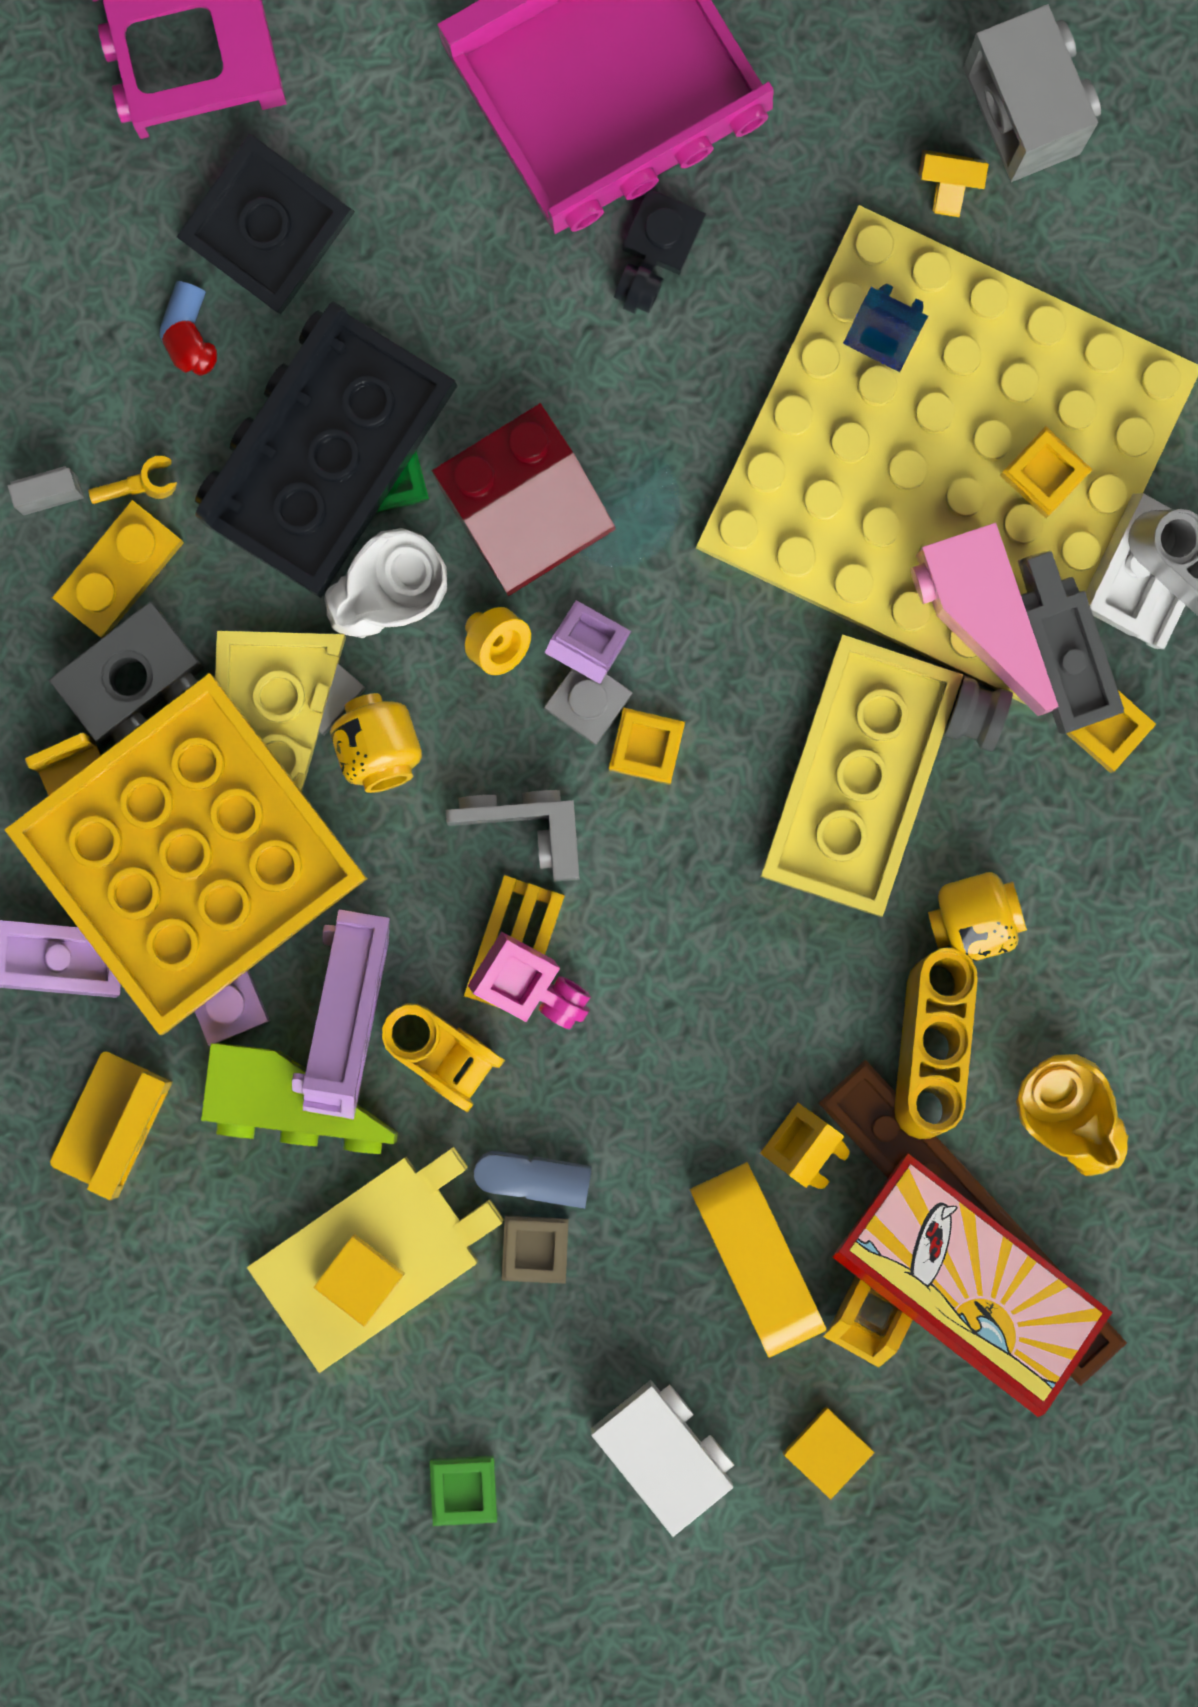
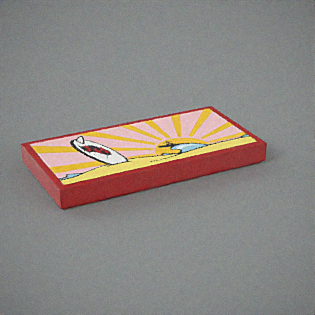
M907 1154L900 1160L832 1256L1037 1417L1042 1416L1048 1411L1113 1313L910 1154Z

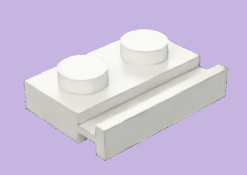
M1144 493L1132 495L1088 586L1086 596L1093 616L1130 636L1141 639L1150 647L1165 649L1185 604L1136 560L1131 553L1128 539L1132 524L1141 514L1152 510H1168L1171 508ZM1169 524L1165 525L1161 533L1162 547L1167 554L1171 552L1175 543L1174 531Z

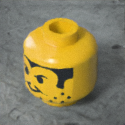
M378 693L363 695L347 702L344 705L346 714L337 719L330 730V736L346 780L351 784L363 785L367 793L389 790L411 780L414 777L412 769L421 761L422 750L406 706L399 702L382 701L381 695Z
M992 872L942 886L938 894L940 909L928 912L938 949L951 946V948L964 952L973 962L1014 950L1019 940L1018 933L1027 931L1014 883L1003 884L1002 879Z

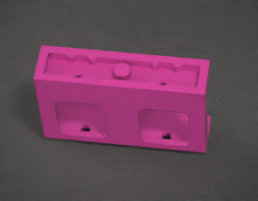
M103 0L108 22L98 24L99 37L107 63L118 61L123 82L112 85L116 108L121 123L132 121L140 139L149 137L147 127L257 100H259L262 110L287 104L262 0ZM194 8L207 9L212 15L223 61L222 73L214 79L148 94L141 92L137 86L126 40L127 28L139 21Z

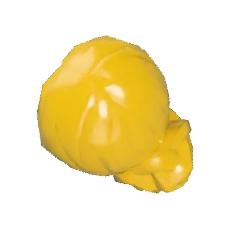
M1078 1054L1054 1055L1034 1067L1022 1080L1016 1099L1020 1123L1028 1133L1049 1150L1067 1157V1160L1075 1166L1077 1171L1085 1176L1103 1174L1112 1169L1119 1168L1127 1155L1128 1134L1126 1133L1123 1121L1118 1117L1116 1099L1109 1081L1096 1063Z

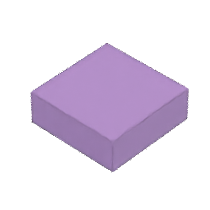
M576 600L551 638L545 653L600 684L622 650L631 631Z

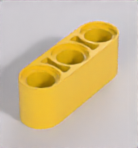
M941 948L919 961L910 971L907 980L894 1108L895 1118L900 1128L909 1136L917 1139H931L954 1128L962 1119L966 1105L978 978L977 969L972 959L964 952L954 948ZM932 966L944 967L952 974L955 982L952 996L941 995L933 989L929 979ZM927 1028L939 1030L945 1035L949 1051L944 1060L933 1058L926 1052L923 1046V1035ZM921 1091L933 1093L942 1104L943 1113L941 1120L937 1124L926 1122L917 1111L916 1101Z
M748 1162L689 1189L768 1357L775 1356L827 1331Z

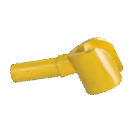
M154 456L143 464L141 474L89 489V497L92 504L143 492L155 499H164L170 496L175 491L177 482L158 487L149 481L148 474L153 469L170 466L172 460L165 456Z

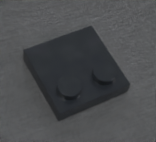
M249 134L177 235V238L274 311L282 314L355 211L258 138Z

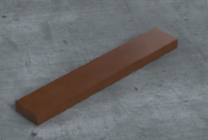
M863 1060L818 1102L887 1179L900 1160L907 1154H910L1059 1270L936 1136L931 1139H917L909 1136L900 1128L895 1118L896 1092L866 1060ZM1108 1321L1070 1376L1080 1387L1127 1344Z

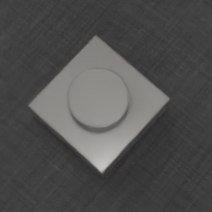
M571 669L544 709L596 746L629 701L633 692L607 674L599 684L578 671Z

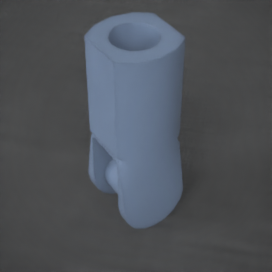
M489 1151L478 1159L474 1169V1179L483 1191L515 1197L525 1196L526 1199L585 1209L592 1166L533 1157L531 1159L528 1156L503 1151Z

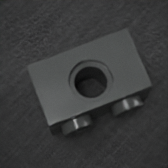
M150 601L54 675L49 681L94 740L102 745H106L112 739L117 744L147 721L143 715L164 700L168 705L196 684L198 681L194 676L203 670L204 667L161 611ZM129 663L143 664L147 672V681L144 688L132 696L121 695L116 687V676L119 670Z

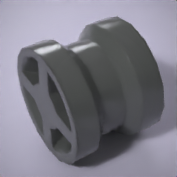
M964 676L961 680L943 736L954 740L965 736L976 740L979 748L993 752L1004 727L1013 692L1002 688L991 692L980 688L976 679Z

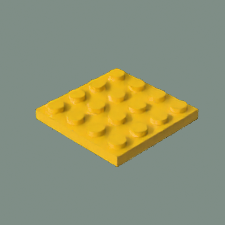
M210 673L5 829V832L159 1035L167 1033L368 879L215 677Z

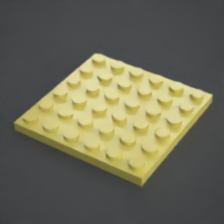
M859 205L697 543L696 549L951 670L976 679L977 682L994 690L1002 688L1013 692L937 617L932 601L922 604L911 574V567L919 565L916 555L924 546L996 523L1020 595L1027 593L1018 560L1044 551H1052L1061 580L1073 577L1078 590L1085 591L1086 593L1132 495L1143 493L1196 382L1198 364ZM1045 426L1093 469L1047 519L1000 476L1005 468ZM1013 692V697H1012V698L1015 699V700H1017V701H1019V702H1021V703H1023V704H1025V703Z

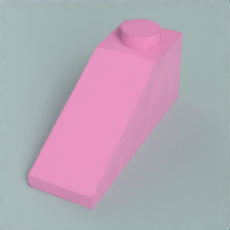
M993 523L922 547L916 555L919 565L911 567L913 582L922 604L932 601L937 617L1037 716L1050 713L1059 706L997 524Z

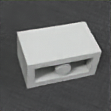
M650 1380L591 1428V1436L674 1537L734 1488L731 1478L726 1474L734 1464L711 1435L701 1442L685 1423L694 1414L674 1388L669 1384L660 1392L652 1380Z

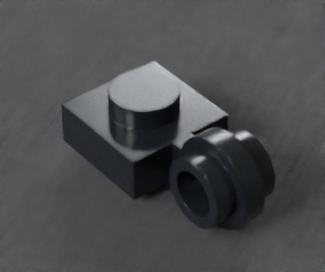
M650 189L646 192L623 244V251L644 260L640 267L628 263L620 279L614 298L624 302V310L633 314L638 309L647 313L651 311L664 278L653 274L656 267L659 266L678 275L681 274L703 225L706 213Z

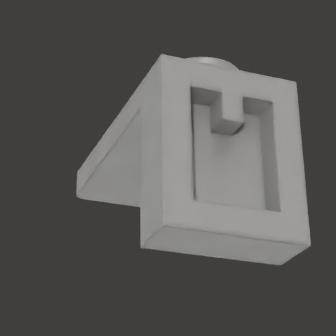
M560 790L522 793L523 804L497 806V795L458 798L459 809L445 810L448 826L549 819L550 830L537 831L540 869L553 868L554 882L580 880L574 800L561 801Z

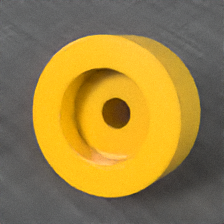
M505 607L492 608L484 613L476 612L468 618L465 625L467 632L465 640L466 655L490 675H501L512 670L524 658L530 646L531 631L528 624Z

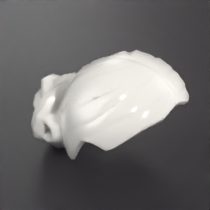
M404 528L381 531L370 539L354 557L347 575L341 577L338 583L333 584L326 591L324 600L331 628L348 636L365 638L366 636L380 633L384 627L404 626L421 620L439 607L447 591V567L435 547L423 535Z

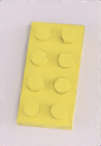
M842 634L760 877L878 917H883L963 674Z

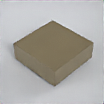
M505 1215L502 1281L566 1284L569 1218Z

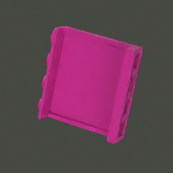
M478 0L437 24L441 43L554 234L568 227L572 232L588 227L603 215L604 210L602 207L623 195L626 200H632L645 194L658 183L659 179L657 176L678 163L681 168H688L697 164L713 151L714 147L712 144L732 132H734L736 137H741L760 127L769 117L767 112L773 108V87L770 82L762 85L711 0Z

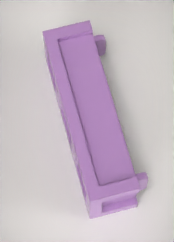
M339 909L336 926L324 925L323 943L332 947L306 1073H294L292 1077V1090L296 1093L304 1094L303 1111L354 1119L389 945L390 918Z

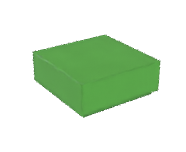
M494 1455L430 1459L433 1526L497 1523Z

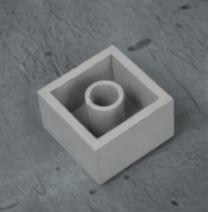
M1049 4L976 33L963 66L1011 182L1080 155L1098 124L1096 116L1101 115V106L1094 86L1087 78L1080 80L1071 59L1076 56V46L1072 33L1063 19L1055 21Z

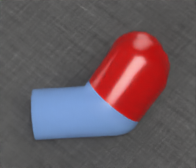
M176 281L160 326V338L175 367L185 373L192 371L199 376H203L212 371L218 358L216 347L211 343L203 342L202 335L195 325L206 291L192 284Z

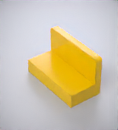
M111 1052L101 1053L50 1160L51 1166L89 1184L87 1190L108 1200L118 1198L173 1081Z

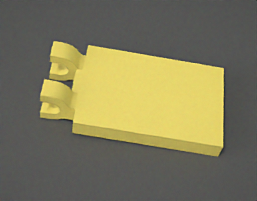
M455 1147L418 1172L407 1157L403 1158L247 1267L319 1373L475 1266L479 1261L469 1246L503 1223L504 1218L491 1199L459 1220L439 1191V1188L468 1168ZM354 1234L405 1272V1275L365 1327L313 1288Z

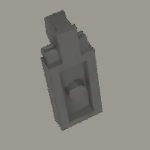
M1052 551L1039 552L1018 560L1027 593L1022 594L1021 598L1059 706L1052 711L1058 732L1066 734L1124 713V707L1085 591L1078 590L1073 577L1061 580Z

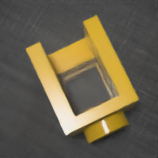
M855 1276L835 1318L823 1337L879 1368L897 1353L913 1320Z

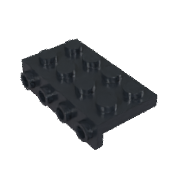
M334 301L327 306L324 312L317 310L307 320L299 336V343L302 346L289 366L283 363L275 370L264 391V395L268 398L255 419L248 417L240 424L230 443V449L234 452L221 472L214 470L206 477L195 498V502L199 504L195 516L206 527L319 598H322L458 386L454 379L356 320L347 313L344 307Z

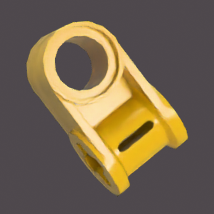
M407 1003L396 1007L387 1016L382 1027V1040L386 1050L395 1059L421 1076L422 1081L466 1112H469L474 1105L470 1098L492 1067L500 1068L505 1061L460 1027L456 1029L433 1011L420 1004ZM405 1015H417L423 1018L430 1029L428 1042L422 1048L415 1051L401 1048L393 1037L395 1022ZM472 1057L473 1061L458 1082H454L453 1079L467 1059Z

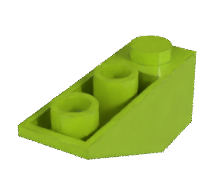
M211 1043L201 1121L216 1122L217 1135L254 1139L255 1127L281 1130L279 1142L303 1146H318L319 1135L344 1138L343 1150L368 1154H381L382 1143L395 1144L397 1142L398 1132L358 1104L354 1119L303 1111L304 1094L296 1093L292 1090V1077L294 1073L305 1074L306 1068L282 1051Z

